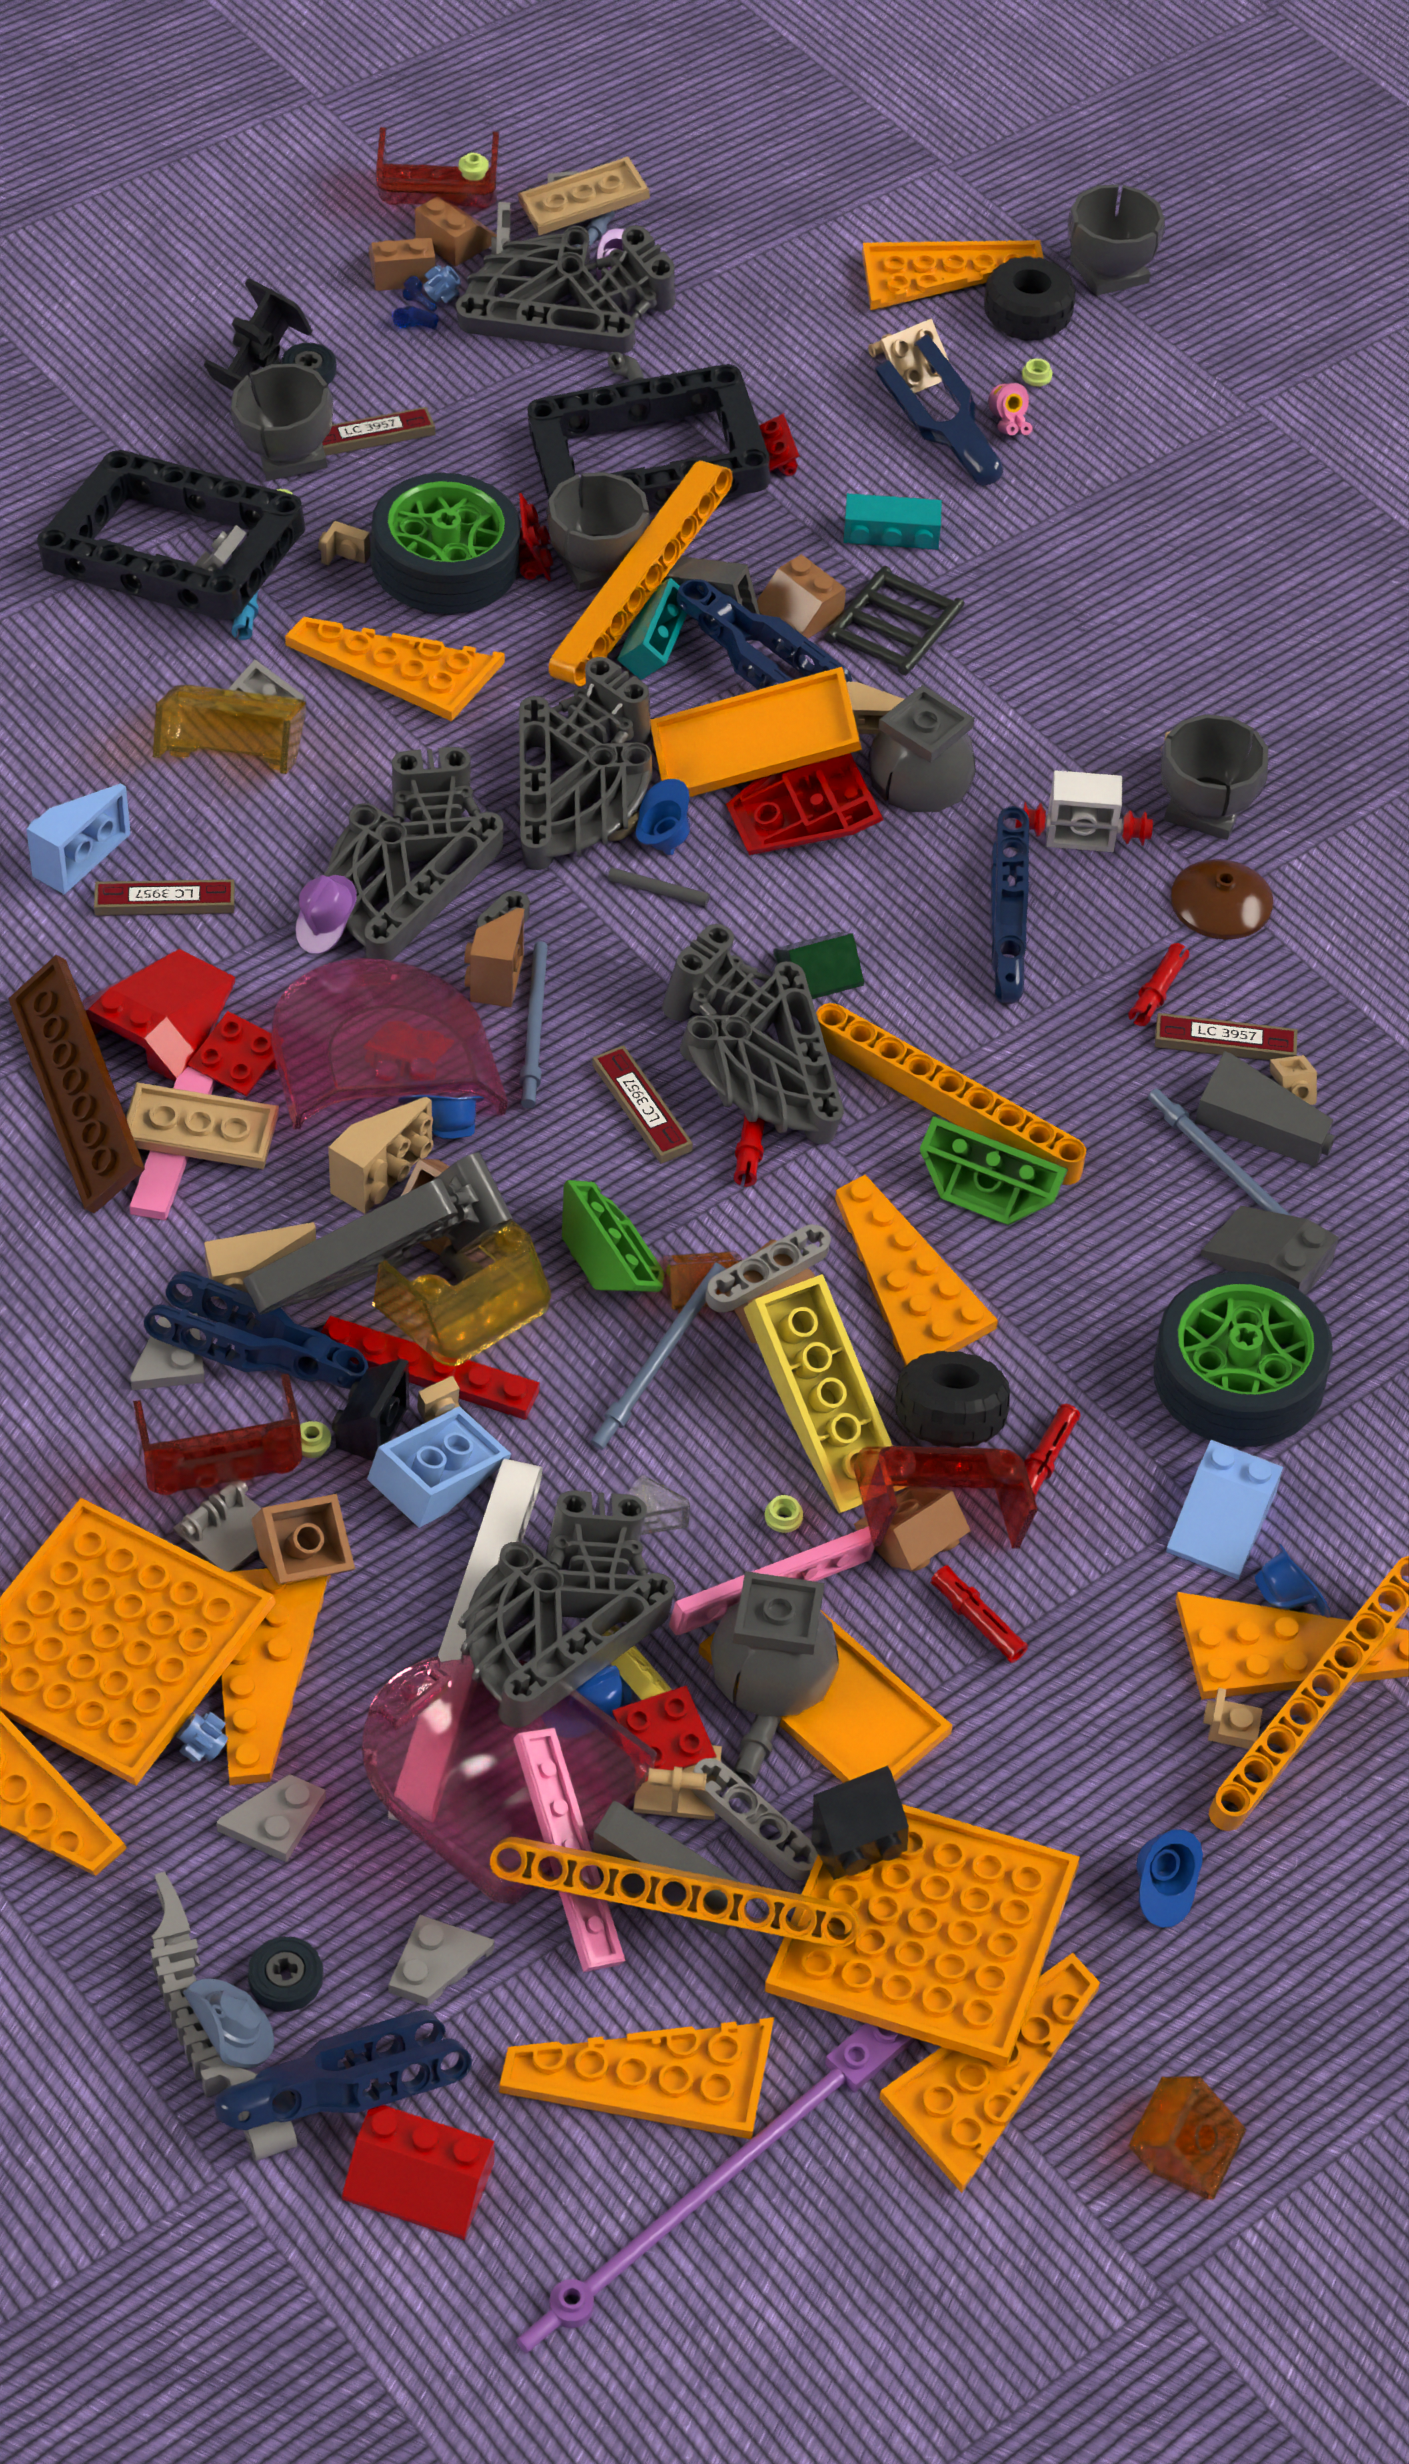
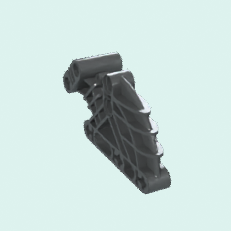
M632 225L623 231V252L619 249H614L610 252V256L596 259V262L589 264V234L581 226H571L563 234H551L524 241L505 242L502 246V252L485 256L483 259L484 266L480 271L468 276L467 283L469 286L465 294L458 299L456 310L458 324L467 333L626 353L635 346L634 322L638 317H642L651 308L659 312H665L675 305L674 263L665 251L661 252L659 244L655 245V239L644 227ZM575 244L581 245L579 247H572ZM601 269V280L597 282L588 270ZM568 271H576L575 273L571 274L566 273ZM522 275H523V276H530V277H533V278H526V277H520V276H522ZM570 293L581 308L556 305L554 303ZM499 294H507L504 297H497ZM637 304L631 317L620 310L622 308L626 313L630 312L631 305ZM558 325H569V326H577V327H584V328H592L593 330H586V329H579V328H571V327H563V326H558Z
M595 657L586 663V689L577 688L574 691V696L560 701L559 705L551 708L548 702L540 696L527 697L520 703V838L523 863L532 870L545 869L552 863L553 857L576 852L577 857H581L582 849L592 846L603 840V845H608L609 835L618 830L622 825L624 829H628V819L638 808L648 784L652 780V753L646 745L652 736L648 686L635 676L629 679L628 671L625 670L621 673V667L606 657ZM562 711L564 713L568 711V719L558 712ZM532 747H541L545 749V761L539 766H530L526 763V752ZM551 753L571 766L567 772L553 783ZM601 792V799L587 810L581 812V808Z
M438 748V768L434 767L432 749H427V769L423 768L421 749L402 751L396 754L392 759L393 816L391 817L368 803L355 805L349 812V825L344 829L334 846L329 867L324 875L327 877L333 875L345 876L354 884L357 900L344 931L348 930L365 946L366 958L374 964L383 965L391 962L503 849L504 822L498 814L493 812L480 813V809L473 799V790L470 787L471 757L463 748ZM466 810L470 817H462V813ZM404 817L411 819V822H403ZM468 858L452 874L445 875L460 859ZM431 860L410 881L408 862ZM382 866L383 872L362 891L361 886ZM386 896L387 905L378 912L374 907Z
M721 924L707 926L697 936V939L693 940L691 945L687 946L678 955L662 1003L664 1014L673 1020H687L694 1013H701L703 1015L695 1016L688 1021L680 1044L681 1055L686 1060L696 1064L702 1075L717 1090L725 1107H731L732 1103L743 1109L749 1122H756L757 1118L773 1123L779 1133H785L787 1128L802 1130L812 1142L817 1144L830 1143L836 1135L844 1114V1108L803 969L793 962L786 961L776 965L772 976L757 971V968L743 964L741 957L730 954L734 942V934L728 927ZM756 978L766 983L759 988L753 981ZM791 1016H794L799 1021L802 1034L795 1030ZM773 1022L779 1043L763 1033Z
M477 1152L458 1160L434 1180L251 1273L243 1279V1282L259 1315H263L282 1306H290L302 1301L319 1298L334 1290L357 1283L379 1271H389L399 1267L413 1258L410 1249L419 1242H427L434 1238L439 1239L446 1236L450 1239L457 1254L465 1253L487 1241L493 1236L492 1234L497 1233L498 1230L508 1225L513 1218L481 1153Z
M566 1491L558 1497L546 1551L547 1560L524 1543L510 1542L501 1548L498 1564L485 1575L476 1588L468 1610L458 1621V1625L462 1629H466V1640L462 1644L460 1651L464 1655H470L475 1667L472 1679L476 1683L483 1682L492 1695L500 1702L498 1715L506 1725L515 1728L529 1725L668 1619L676 1587L672 1579L664 1574H648L649 1570L642 1557L643 1545L640 1543L647 1513L646 1504L642 1499L629 1494L611 1493L607 1515H605L604 1493L599 1492L593 1515L592 1492ZM633 1568L635 1575H627L628 1570ZM529 1616V1623L506 1639L505 1633ZM562 1617L587 1618L562 1636ZM620 1622H627L625 1626L614 1634L602 1636L614 1625ZM530 1650V1661L522 1666L517 1659Z

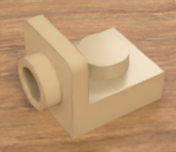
M334 521L329 530L323 532L319 539L318 549L321 550L322 564L329 565L336 554L365 564L371 556L370 532Z
M1304 1055L1270 1059V1073L1279 1085L1310 1105H1314L1317 1102V1071Z
M453 1376L418 1392L417 1410L425 1423L460 1406L458 1403L460 1388Z
M1218 1688L1215 1701L1207 1700L1203 1719L1204 1724L1210 1725L1208 1740L1250 1749L1258 1739L1263 1709L1225 1701L1226 1689Z

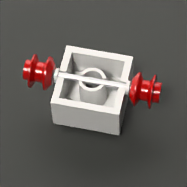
M1054 770L1047 817L1042 803H1039L1036 809H1029L1027 803L1024 802L1023 808H1021L1028 814L1029 830H1034L1036 837L1042 834L1046 824V847L1114 852L1117 833H1121V830L1122 838L1126 844H1129L1132 838H1139L1143 846L1145 839H1151L1153 819H1147V812H1144L1141 818H1135L1132 811L1129 810L1123 817V822L1120 819L1122 776ZM1015 819V828H1021V822Z

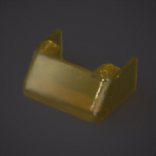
M195 685L174 686L156 703L153 757L160 758L166 751H170L169 754L174 757H189L190 752H194L198 748L263 756L262 760L269 763V768L280 770V774H287L297 761L305 720L306 701L291 697Z
M513 1220L478 1246L495 1262L455 1286H452L444 1278L432 1274L422 1275L410 1282L386 1260L380 1262L373 1306L434 1359L449 1366H456L466 1362L543 1315L549 1309L551 1290L531 1236Z

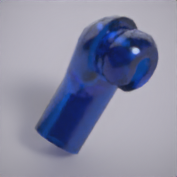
M414 306L397 308L392 314L395 326L403 329L422 325L434 330L439 321V315Z

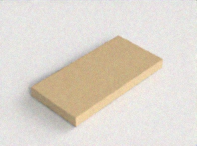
M625 157L518 193V198L540 236L650 199V192L630 158Z
M136 1082L126 1120L135 1144L139 1149L264 1169L279 1115V1106Z

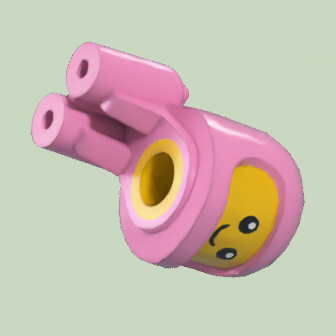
M1018 383L999 384L994 387L990 392L988 404L991 412L1002 419L997 426L999 432L1007 435H1015L1016 433L1029 435L1032 432V425L1026 422L1023 416L1029 404L1026 388Z

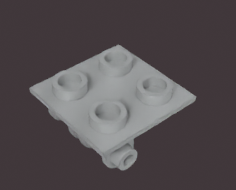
M239 1478L236 1481L229 1480L224 1488L216 1494L209 1496V1500H204L200 1507L190 1515H185L183 1520L173 1527V1531L211 1564L231 1572L258 1551L251 1519L261 1508L244 1494L248 1491V1487L243 1480Z

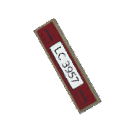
M426 406L332 424L331 432L322 444L325 456L432 436L435 435V425Z
M234 879L95 882V915L234 913L235 910Z
M1158 1013L1155 1047L1223 1055L1224 1051L1236 1057L1270 1061V1059L1297 1056L1298 1029Z
M624 1045L593 1057L592 1066L660 1164L692 1151V1141Z

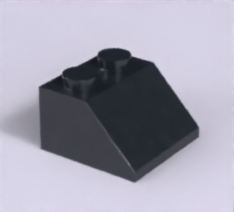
M398 1359L368 1368L361 1381L353 1383L348 1395V1404L344 1410H338L332 1423V1431L335 1432L336 1448L374 1461L378 1447L392 1439L410 1406L409 1361Z
M888 1766L813 1795L811 1843L833 1880L845 1875H856L870 1865L882 1860H893L901 1855L902 1852L907 1851L909 1825L892 1772Z

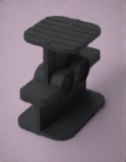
M250 278L246 280L245 285L258 308L250 321L235 317L231 323L236 331L233 345L240 348L228 370L209 360H206L203 364L212 379L231 390H234L247 375L250 377V373L256 371L259 366L264 368L272 364H281L278 360L281 350L279 342L289 326L306 335H311L313 332L307 318H305L303 311H301L302 309L294 301Z

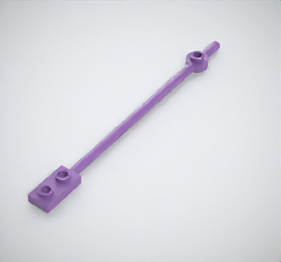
M867 2023L861 2026L826 2056L825 2065L832 2070L589 2278L584 2282L568 2279L558 2283L550 2295V2311L516 2339L519 2347L525 2353H528L559 2326L577 2328L587 2323L592 2316L594 2296L843 2083L855 2093L915 2042V2038ZM573 2295L578 2297L580 2301L575 2305H569L564 2299L567 2296Z

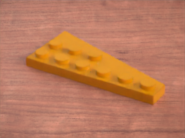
M1040 240L863 243L862 246L870 310L987 283V279L993 270L1003 262L1006 263L1009 259L1023 258V256L1044 258Z
M303 617L285 635L286 646L449 721L454 720L505 663V653L493 651L492 655L476 653V648L464 646L462 650L445 647L441 641L392 633L391 637L376 635L375 629L363 627L361 632L344 629L342 623Z
M866 1174L836 1190L835 1200L847 1230L853 1236L857 1246L856 1252L860 1262L863 1261L868 1282L883 1319L889 1325L893 1335V1344L896 1351L901 1355L904 1367L913 1359H917L920 1355L926 1353L958 1351L997 1329V1318Z
M268 1568L229 1572L274 1595L275 1599L273 1608L221 1674L226 1723L225 1731L228 1737L226 1745L230 1786L271 1782L283 1741L282 1736L285 1725L291 1714L295 1691L300 1683L313 1639L318 1613L321 1611L325 1589L331 1575L278 1585Z
M1177 1592L1175 1599L1201 1700L1216 1698L1218 1688L1226 1689L1225 1697L1298 1689L1351 1621ZM1395 1628L1353 1683L1408 1677L1409 1630ZM1357 1631L1362 1638L1372 1639L1367 1632ZM1335 1659L1340 1666L1350 1668L1347 1661Z
M0 1710V1827L94 1876L98 1875L127 1849L125 1843Z
M1073 1953L1039 1976L1007 2067L940 2047L880 2091L879 2099L961 2193L1098 1992L1100 1982Z
M774 2017L759 2019V2023L737 2025L736 2021L721 2023L720 2027L698 2030L690 2026L628 2033L626 2038L604 2040V2036L588 2038L587 2042L564 2045L556 2041L511 2046L507 2049L499 2084V2093L752 2139Z

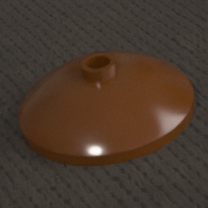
M1212 859L1194 863L1178 874L1172 885L1171 905L1179 920L1191 930L1216 939H1239L1250 936L1265 926L1272 913L1273 894L1265 879L1253 869L1231 860Z

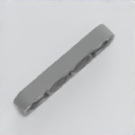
M810 1224L804 1226L713 1276L708 1282L705 1294L708 1306L717 1312L732 1311L822 1261L827 1256L831 1243L829 1232L819 1225ZM807 1240H809L812 1243L819 1242L820 1245L819 1247H817L815 1244H810L806 1246ZM777 1254H786L792 1258L793 1263L788 1266H781L774 1261L773 1257ZM755 1270L762 1274L763 1280L752 1283L747 1281L743 1274L746 1271ZM718 1289L722 1293H725L730 1290L729 1297H727L725 1294L717 1295L716 1292Z
M712 1758L699 1761L694 1767L693 1773H707L706 1778L713 1775L717 1779L716 1782L710 1781L706 1783L705 1791L691 1789L694 1794L783 1873L795 1880H807L818 1855L811 1843L812 1841L725 1764ZM728 1787V1790L725 1792L723 1798H721L719 1796L720 1791L723 1793L725 1791V1788ZM733 1798L743 1799L749 1804L750 1811L747 1813H737L730 1807L729 1801ZM767 1824L772 1825L778 1829L781 1837L777 1840H768L762 1836L759 1827ZM786 1840L790 1841V1846H786L784 1851H781V1849L786 1843ZM802 1854L807 1857V1862L801 1861L799 1864L793 1860L794 1856L798 1858Z

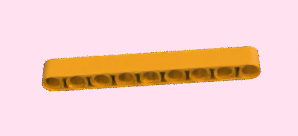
M701 460L693 465L552 655L549 662V674L552 678L580 687L586 684V663L595 657H607L728 493L733 478L729 468Z
M828 1003L820 1006L816 1011L825 1046L830 1054L957 1126L1067 1168L1068 1171L1063 1180V1185L1075 1184L1082 1177L1086 1147L1079 1139L841 1005Z
M1409 1556L1401 1558L1219 1787L1209 1808L1210 1820L1217 1828L1223 1831H1232L1243 1824L1408 1613L1409 1583L1405 1582L1401 1576L1409 1577ZM1380 1603L1390 1605L1394 1612L1384 1610ZM1357 1631L1367 1632L1372 1639L1362 1638ZM1335 1659L1347 1661L1350 1668L1340 1666ZM1313 1687L1323 1688L1329 1696L1317 1694ZM1298 1715L1305 1720L1306 1724H1297L1290 1716ZM1267 1744L1280 1746L1284 1753L1279 1754L1271 1751ZM1250 1772L1258 1775L1261 1782L1255 1783L1250 1781L1245 1776V1773ZM1221 1802H1231L1237 1806L1239 1811L1230 1812L1223 1807Z
M507 1837L496 1845L490 1856L492 1871L504 1880L834 1947H845L856 1939L859 1930L857 1912L845 1903L519 1837ZM506 1848L516 1850L520 1854L521 1865L516 1868L504 1866L500 1860L501 1850ZM545 1857L557 1858L562 1864V1873L556 1877L546 1875L542 1871L541 1860ZM587 1865L598 1866L603 1872L604 1880L597 1885L588 1884L582 1877V1869ZM629 1873L640 1875L645 1882V1889L639 1893L627 1891L623 1885V1877ZM669 1882L681 1883L685 1887L686 1897L681 1901H671L664 1894V1886ZM711 1890H719L726 1895L728 1904L720 1910H714L706 1904L705 1895ZM754 1898L762 1899L768 1904L769 1913L762 1918H754L748 1914L746 1903ZM802 1907L809 1912L811 1919L804 1926H795L789 1922L787 1912L791 1908ZM836 1915H843L851 1921L852 1928L846 1934L837 1935L830 1930L828 1926L829 1920Z

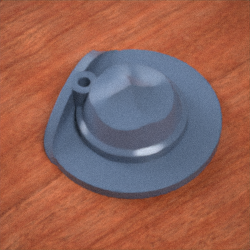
M211 1978L197 1980L183 1991L224 2063L239 2068H254L263 2064L270 2057L274 2049L272 2027L265 2013L247 1992L222 1980Z

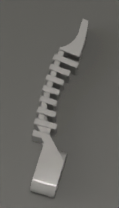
M161 1872L154 1874L159 1888L156 1889L164 1912V1917L159 1928L152 1935L154 1949L150 1950L155 1976H157L160 1994L163 1993L166 2011L170 2013L172 2027L177 2029L180 2046L184 2045L188 2063L192 2062L196 2080L202 2079L203 2090L207 2098L220 2093V2091L229 2086L255 2079L258 2074L229 2065L221 2060L183 1993L193 1982L197 1981L193 1970L195 1967L201 1966L196 1955L198 1944L196 1939L190 1940L189 1934L191 1930L180 1899L166 1873ZM244 2111L240 2113L239 2120H246L249 2112ZM275 2121L249 2130H243L255 2161L297 2147V2139L291 2121Z

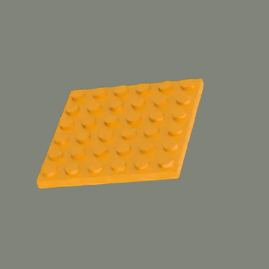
M80 1498L0 1597V1710L13 1721L137 1786L275 1605L274 1595Z
M902 1804L909 1825L907 1851L902 1852L897 1858L889 1861L882 1860L866 1867L856 1875H845L833 1880L820 1856L817 1855L801 1895L850 1905L859 1917L857 1937L851 1944L845 1947H834L784 1937L766 1979L765 1992L1007 2067L1078 1870L1080 1857ZM796 1907L790 1923L795 1926L806 1925L811 1919L809 1912L805 1908ZM836 1915L828 1922L830 1930L837 1935L846 1934L852 1928L851 1921L843 1915Z

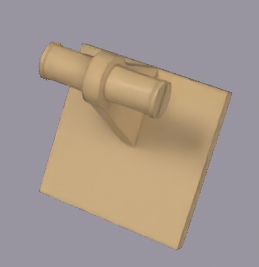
M932 318L896 334H886L878 342L868 345V351L872 357L884 352L886 359L890 360L913 393L942 382L937 373L933 374L919 347L914 345L915 341L928 334L948 360Z
M712 1745L717 1756L714 1759L720 1761L722 1746ZM696 1765L685 1769L674 1766V1771L649 1767L647 1782L641 1783L637 1774L633 1812L715 1820V1812L698 1798L691 1789L705 1791L706 1783L710 1781L716 1782L717 1778L713 1775L706 1778L707 1773H693Z

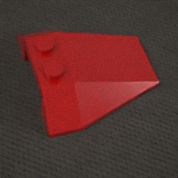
M851 753L755 779L726 804L749 855L854 835L884 820Z
M178 949L88 996L82 1003L94 1035L105 1027L146 1048L148 1068L176 1082L177 1077L188 1067L189 1061L213 1031L236 981L233 975Z

